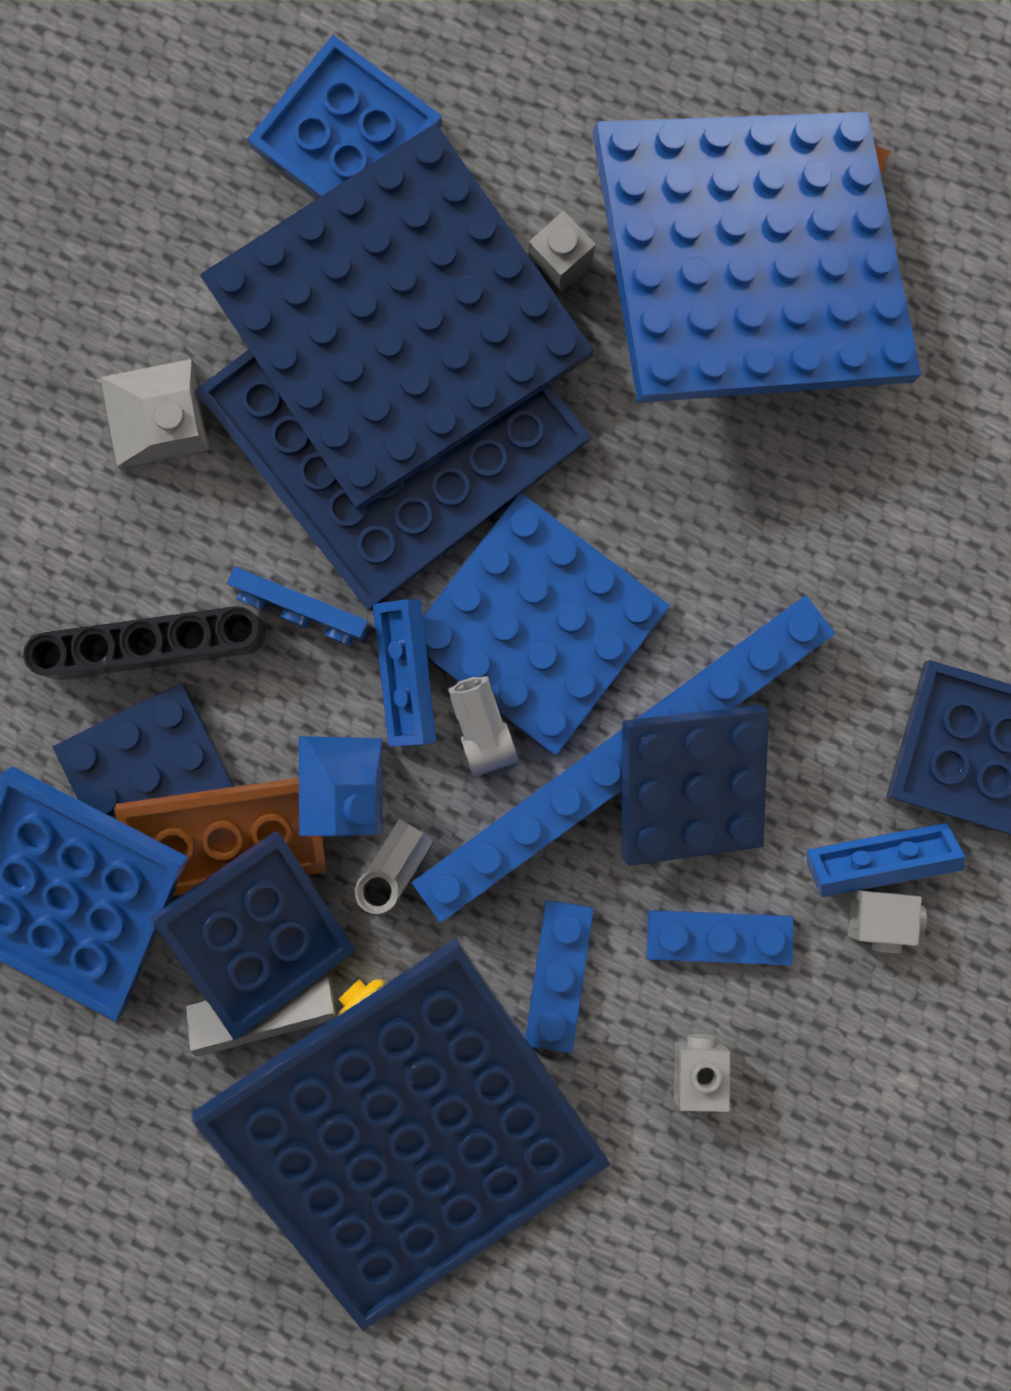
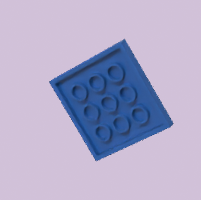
M520 493L423 616L427 659L457 682L471 677L487 676L499 713L556 756L663 616L670 604Z
M13 766L2 772L0 777V961L116 1022L127 1008L158 933V930L149 918L170 904L189 857Z

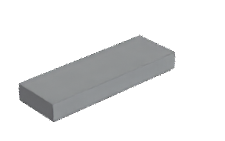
M329 972L235 1041L207 1001L186 1006L190 1051L195 1057L322 1024L337 1016Z

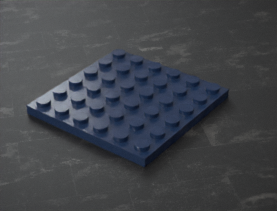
M437 123L423 130L200 274L203 282L357 511L592 358L594 353L586 338Z
M249 349L195 390L369 613L373 610V604L382 603L509 505L517 495L527 491L590 442L591 435L549 385L357 511Z
M457 938L445 944L192 1111L193 1125L362 1331L611 1165L604 1151Z

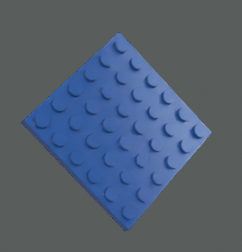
M868 112L596 122L593 130V139L637 403L913 383L921 376Z

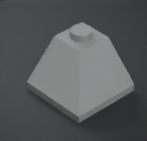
M192 359L101 377L118 468L210 450L201 400L195 391L198 388Z

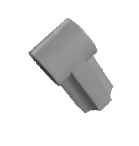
M471 677L459 681L455 686L449 688L450 700L463 733L461 741L473 777L475 778L519 763L506 722H502L488 677Z
M399 819L369 868L356 884L355 898L358 905L363 910L372 914H382L392 910L398 904L402 893L430 850L434 840ZM375 878L385 879L389 882L392 889L390 900L382 906L373 905L366 896V887Z

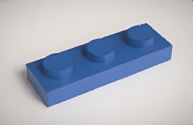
M235 566L227 582V585L239 592L236 598L237 601L263 611L265 604L283 610L280 616L281 619L305 629L309 621L327 628L324 633L325 637L347 646H351L353 639L365 643L372 628L366 619Z
M406 599L373 604L388 745L406 746L435 743L436 733L421 599Z
M942 823L807 849V864L822 898L964 870L965 855L948 823Z
M545 900L525 1038L531 1047L573 1053L594 910L591 906Z
M647 910L646 958L649 960L792 965L794 917L791 915Z

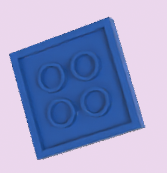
M332 35L253 131L247 141L253 151L318 199L434 123H437L439 127L443 123L441 114L335 35Z

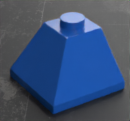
M299 737V836L382 834V738Z

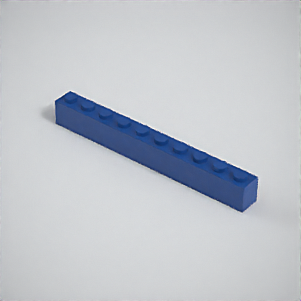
M805 595L636 719L735 708L836 633L809 597ZM622 729L412 882L440 923L622 790Z

